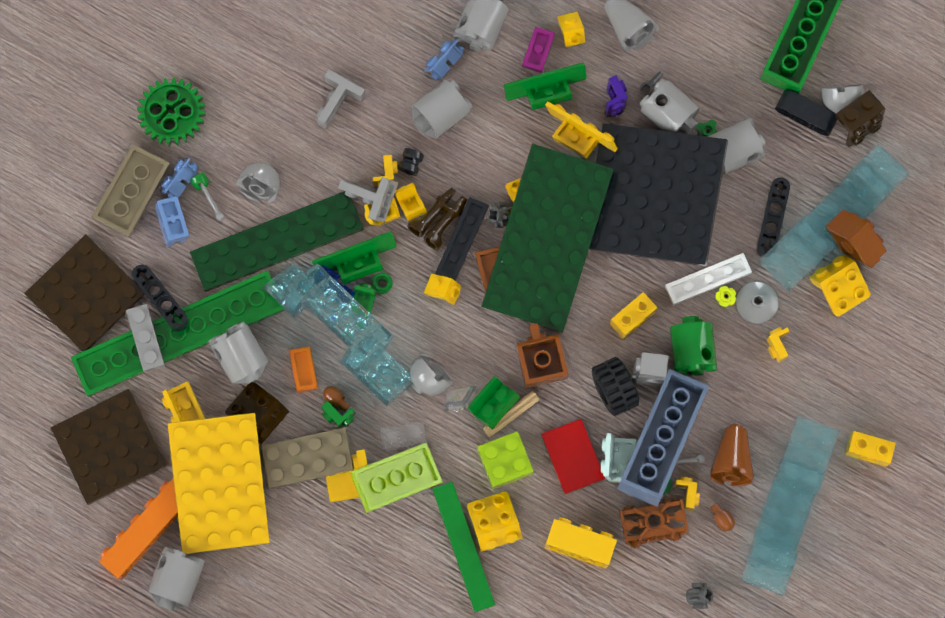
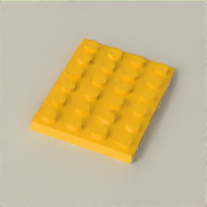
M255 413L167 423L182 552L189 554L270 543Z

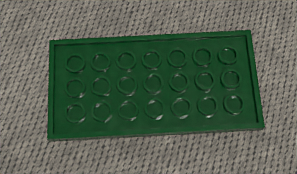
M533 143L531 144L481 307L534 324L538 323L540 326L559 332L564 331L614 169Z

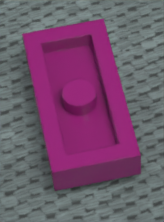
M535 26L522 67L542 73L555 36L554 32Z

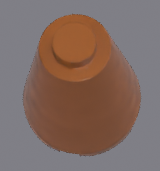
M731 424L724 431L710 472L711 480L724 485V481L731 482V486H746L752 483L754 473L747 430L740 424Z

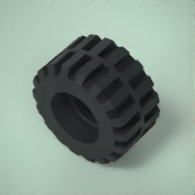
M613 357L592 367V378L605 407L613 416L639 406V396L626 366L618 357Z

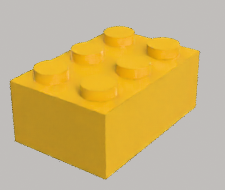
M559 517V520L554 519L545 549L607 569L617 542L616 539H613L614 535L601 531L600 534L592 532L593 528L580 524L579 527L571 525V520Z

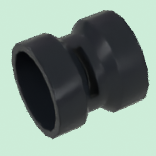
M405 148L403 152L404 158L399 162L397 169L408 175L417 176L419 171L418 165L423 161L424 154L411 148Z

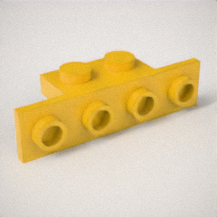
M550 102L545 104L550 115L562 121V124L552 135L556 142L585 159L598 143L614 152L617 151L614 143L615 139L609 133H601L592 123L588 122L586 124L582 122L578 115L574 113L570 115L559 104L553 105Z

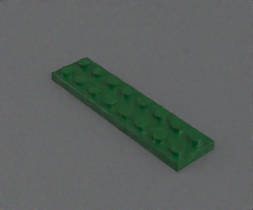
M345 191L190 251L205 292L363 231L362 223L351 197L344 195Z

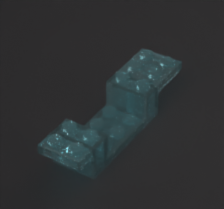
M878 144L849 172L845 180L807 217L804 216L759 260V263L790 291L837 247V244L825 228L831 220L842 210L849 213L854 212L862 219L867 218L910 173Z
M293 263L266 283L264 289L293 317L308 308L349 347L340 362L386 406L413 384L410 374L385 351L394 336L319 264H315L303 273Z
M797 416L786 451L777 467L745 561L747 565L741 581L782 596L785 594L798 555L796 550L813 499L820 490L839 430Z

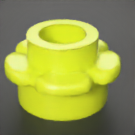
M722 286L716 292L715 298L721 306L727 307L736 302V292L733 288Z

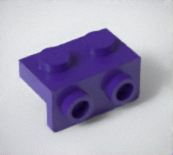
M617 75L608 79L606 91L611 101L606 104L604 113L606 117L611 115L616 117L622 114L628 98L625 93L627 91L623 80L619 81Z

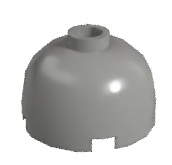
M863 85L822 88V99L825 107L835 113L864 94Z
M251 163L246 166L236 183L237 186L240 185V192L243 195L257 202H260L261 199H268L266 203L275 200L281 185L279 174L268 163Z
M420 354L410 370V378L414 383L412 385L413 389L419 394L424 392L430 396L442 394L453 383L450 382L452 380L451 377L438 363H430L431 357Z

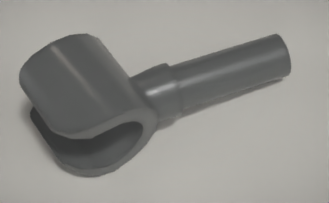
M659 71L648 83H642L640 91L643 87L648 86L650 90L646 93V96H650L652 94V87L662 77L663 73Z

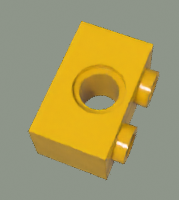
M642 292L611 319L610 325L624 340L655 314L657 307Z
M853 431L849 435L844 455L887 467L891 464L896 443Z

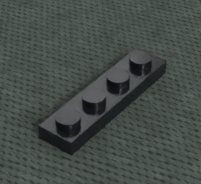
M469 197L435 272L436 275L452 278L456 281L489 208L488 204Z

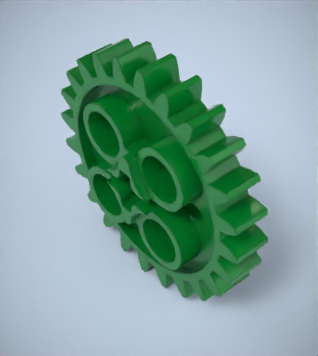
M164 78V84L162 85L156 81L157 87L153 88L149 85L150 93L143 91L145 99H139V103L143 105L137 107V111L142 113L137 116L138 120L143 121L140 123L141 128H146L145 134H151L153 141L159 137V144L166 140L168 146H170L172 140H175V143L179 145V139H183L187 143L186 136L189 135L194 138L193 131L200 132L198 124H204L203 119L200 117L206 116L205 111L202 110L206 106L205 103H199L203 100L202 95L196 96L198 89L191 90V83L184 86L183 79L178 84L175 78L172 79L171 83H168L167 79ZM169 95H178V98L176 100H168ZM154 108H162L159 114H152ZM185 109L192 110L188 116L181 115ZM168 110H175V113L172 115V113H168ZM168 123H175V127L173 129H165V126Z

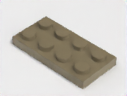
M132 144L93 213L92 219L130 238L171 166L170 163Z
M345 427L261 446L270 489L354 471L347 428Z

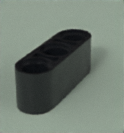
M788 89L784 90L775 107L778 113L824 136H830L838 120L835 117V112Z

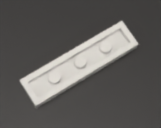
M744 253L668 283L665 285V289L674 306L747 276L752 271Z

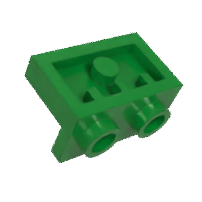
M494 376L473 399L467 409L476 419L493 429L520 396Z

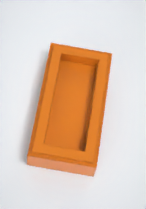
M310 346L289 350L297 393L318 389Z

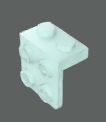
M607 433L606 438H603L602 451L605 452V460L601 461V473L609 482L621 481L637 444V439L614 438L612 433Z

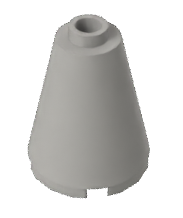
M606 0L604 9L624 51L627 53H631L629 51L631 49L638 51L654 38L652 34L654 30L658 32L659 27L653 19L627 0Z

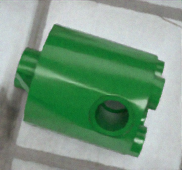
M687 316L682 318L681 324L670 327L674 371L683 375L691 372V376L704 375V370L705 372L718 370L713 324L711 322H705L699 316Z

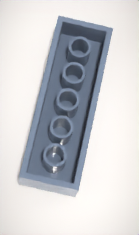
M669 369L617 490L658 507L708 391V385Z

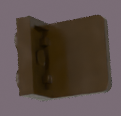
M870 90L835 115L848 131L846 141L848 147L853 144L855 146L859 145L866 135L870 132L874 134L882 127L881 124L886 108Z
M251 382L226 409L225 414L231 416L255 413L258 442L262 444L290 411L258 384Z

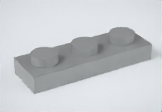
M145 304L126 310L143 371L147 372L164 367V360L148 305Z

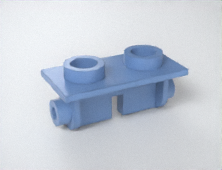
M447 40L440 47L441 52L428 60L426 63L428 67L424 72H432L431 77L436 81L442 79L450 70V67L445 62L448 60L454 65L463 55L464 48L459 44L455 45L458 40Z
M190 158L180 159L173 168L175 170L171 177L167 176L162 182L161 186L163 188L160 193L168 192L167 197L177 196L179 198L187 187L180 181L183 179L189 183L198 172V166L193 162L188 164Z

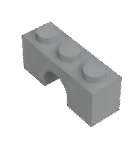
M642 352L641 357L636 359L633 366L632 378L636 379L635 385L661 388L667 374L668 355Z

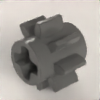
M507 202L492 204L488 211L489 222L495 223V228H503L507 225L512 207H507Z
M692 583V588H689L686 592V600L688 604L693 605V609H707V604L713 601V591L710 587H707V583Z

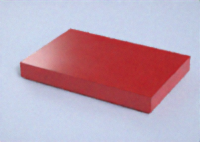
M582 419L541 434L564 495L605 480Z

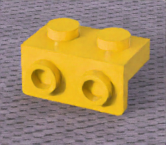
M188 381L170 390L162 391L164 397L161 399L165 408H170L173 416L170 419L172 423L206 419Z

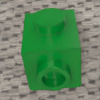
M363 283L360 286H354L349 314L370 318L376 297V290L372 289L373 286Z
M328 401L321 406L324 411L322 416L329 423L334 422L339 428L343 425L347 427L355 419L353 417L355 411L352 408L341 416Z

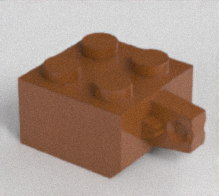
M842 210L825 226L843 254L864 263L870 268H873L880 261V257L887 251L882 244L884 242L883 239L873 230L874 225L867 218H860L854 212L849 213Z
M538 323L529 325L531 337H527L526 342L516 344L526 389L568 379L569 374L559 335L546 337L545 333L540 334Z

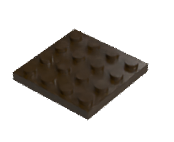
M86 234L24 293L82 352L90 349L127 313L126 310L131 309L145 295L140 287Z
M129 389L50 427L87 505L166 467Z

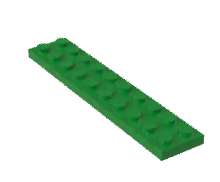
M267 270L183 307L182 310L189 320L188 327L183 331H174L163 317L152 322L165 364L210 344L208 342L210 339L225 333L228 328L235 324L238 325L244 321L245 324L250 326L284 311L285 308ZM174 313L172 316L175 322L178 324L182 323L181 319ZM132 330L71 357L88 397L144 373Z

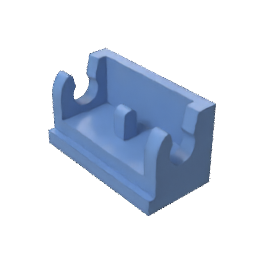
M175 196L157 201L155 210L166 246H173L174 242L177 241L185 242L186 238L189 237L178 197Z

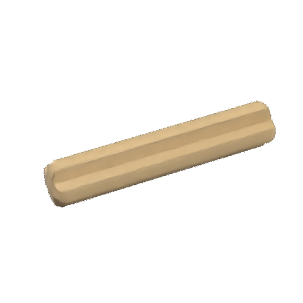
M531 391L515 403L493 429L485 426L483 428L484 432L489 437L493 436L537 403L539 398L536 393Z

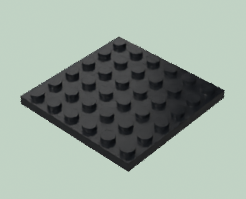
M603 123L601 133L607 132L614 137L617 151L614 152L599 143L596 164L614 170L589 250L707 266L728 140Z

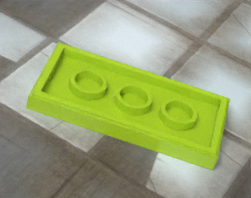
M427 442L350 472L366 513L443 483Z

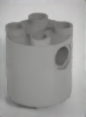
M468 0L453 38L470 44L469 48L474 51L480 52L481 49L491 51L509 12L508 7L500 0Z
M661 79L654 87L655 92L651 96H645L640 102L642 108L640 112L662 131L690 134L698 124L694 117L699 112L700 107L669 80L665 82ZM662 99L668 101L665 106L657 105Z
M447 80L442 81L436 88L411 105L412 122L420 133L437 139L470 113V109L473 106L466 97L463 98L459 93L460 87L454 80L451 82Z
M751 118L707 136L728 140L723 175L765 156V151L762 147L765 145V140L761 134L756 133L755 124Z
M244 321L238 325L231 326L225 333L217 335L208 341L211 350L231 383L249 384L262 376L264 368L269 362Z
M165 547L147 590L156 605L171 611L188 607L205 561L188 556L179 550Z

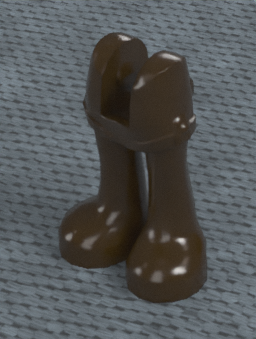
M452 187L436 198V203L423 217L412 220L407 225L414 235L421 238L441 211L445 212L442 218L424 236L425 243L436 251L442 246L441 235L456 217L461 215V210L467 201L464 196H461L452 208L448 206L447 203L456 192Z

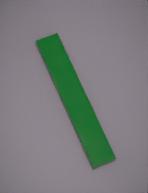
M453 482L433 488L432 490L474 612L476 613L495 606Z

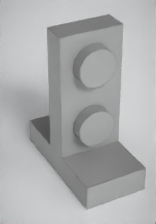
M329 69L324 76L325 82L335 87L336 90H331L327 98L329 100L325 107L322 106L316 116L318 118V125L324 129L331 122L346 95L360 102L366 96L365 89Z
M382 177L377 192L342 180L338 188L344 190V195L355 199H357V196L363 197L362 202L372 205L368 218L385 222L398 182Z

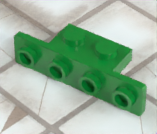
M582 62L506 83L503 85L505 98L507 101L527 96L532 110L546 107L545 104L547 102L554 105L572 100V93L568 84L586 80V68Z
M388 232L319 257L312 261L316 275L320 276L338 270L344 285L383 270L377 254L396 248L395 239L392 232Z

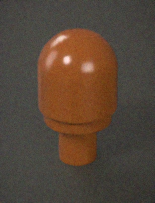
M334 386L325 388L323 391L324 400L328 401L335 408L339 406L344 412L347 411L350 405L344 400V394Z
M718 503L710 507L715 514L713 517L714 521L721 530L730 531L734 528L735 520L726 509L722 510Z

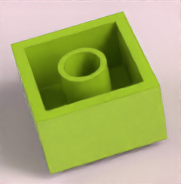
M518 431L477 446L478 454L492 490L533 475V468Z

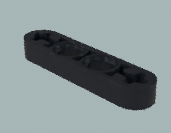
M782 177L776 178L772 182L757 243V253L763 258L772 257L778 245L790 191L789 181ZM782 183V187L786 188V190H782L780 198L776 197L778 188L775 186ZM774 202L779 203L781 211L779 213L772 212L770 204ZM772 222L777 226V231L769 233L766 231L765 225ZM767 238H775V240L771 239L769 247L772 250L765 253L764 248L761 246L765 245Z
M147 265L136 266L132 271L135 283L174 331L180 332L188 327L189 320L182 308ZM141 272L145 274L147 279L149 280L147 283L144 281L142 277L139 276ZM158 286L160 291L157 294H149L151 287ZM165 301L172 302V306L168 310L161 309V304ZM175 313L182 323L178 324L175 322L172 315Z

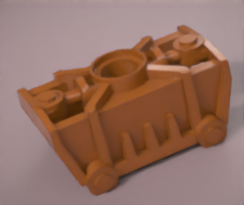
M665 498L663 503H659L658 507L646 505L634 508L632 505H626L624 510H619L625 544L634 549L640 548L645 543L667 539L679 541L682 536L689 532L682 499ZM681 506V509L676 511L674 515L663 513L665 510ZM635 515L642 516L641 518H638V521L636 522L624 519V517H630ZM650 515H657L660 518L658 526L652 527L649 525L648 517ZM670 520L684 522V527L672 529L665 524H670ZM634 527L645 528L640 535L627 537V532L631 531Z

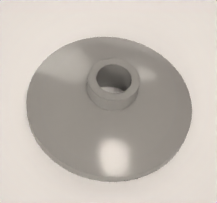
M751 282L743 286L738 292L736 309L739 315L747 322L753 324L765 323L776 314L778 297L769 285L762 282ZM760 298L762 303L760 305L755 304L754 299Z

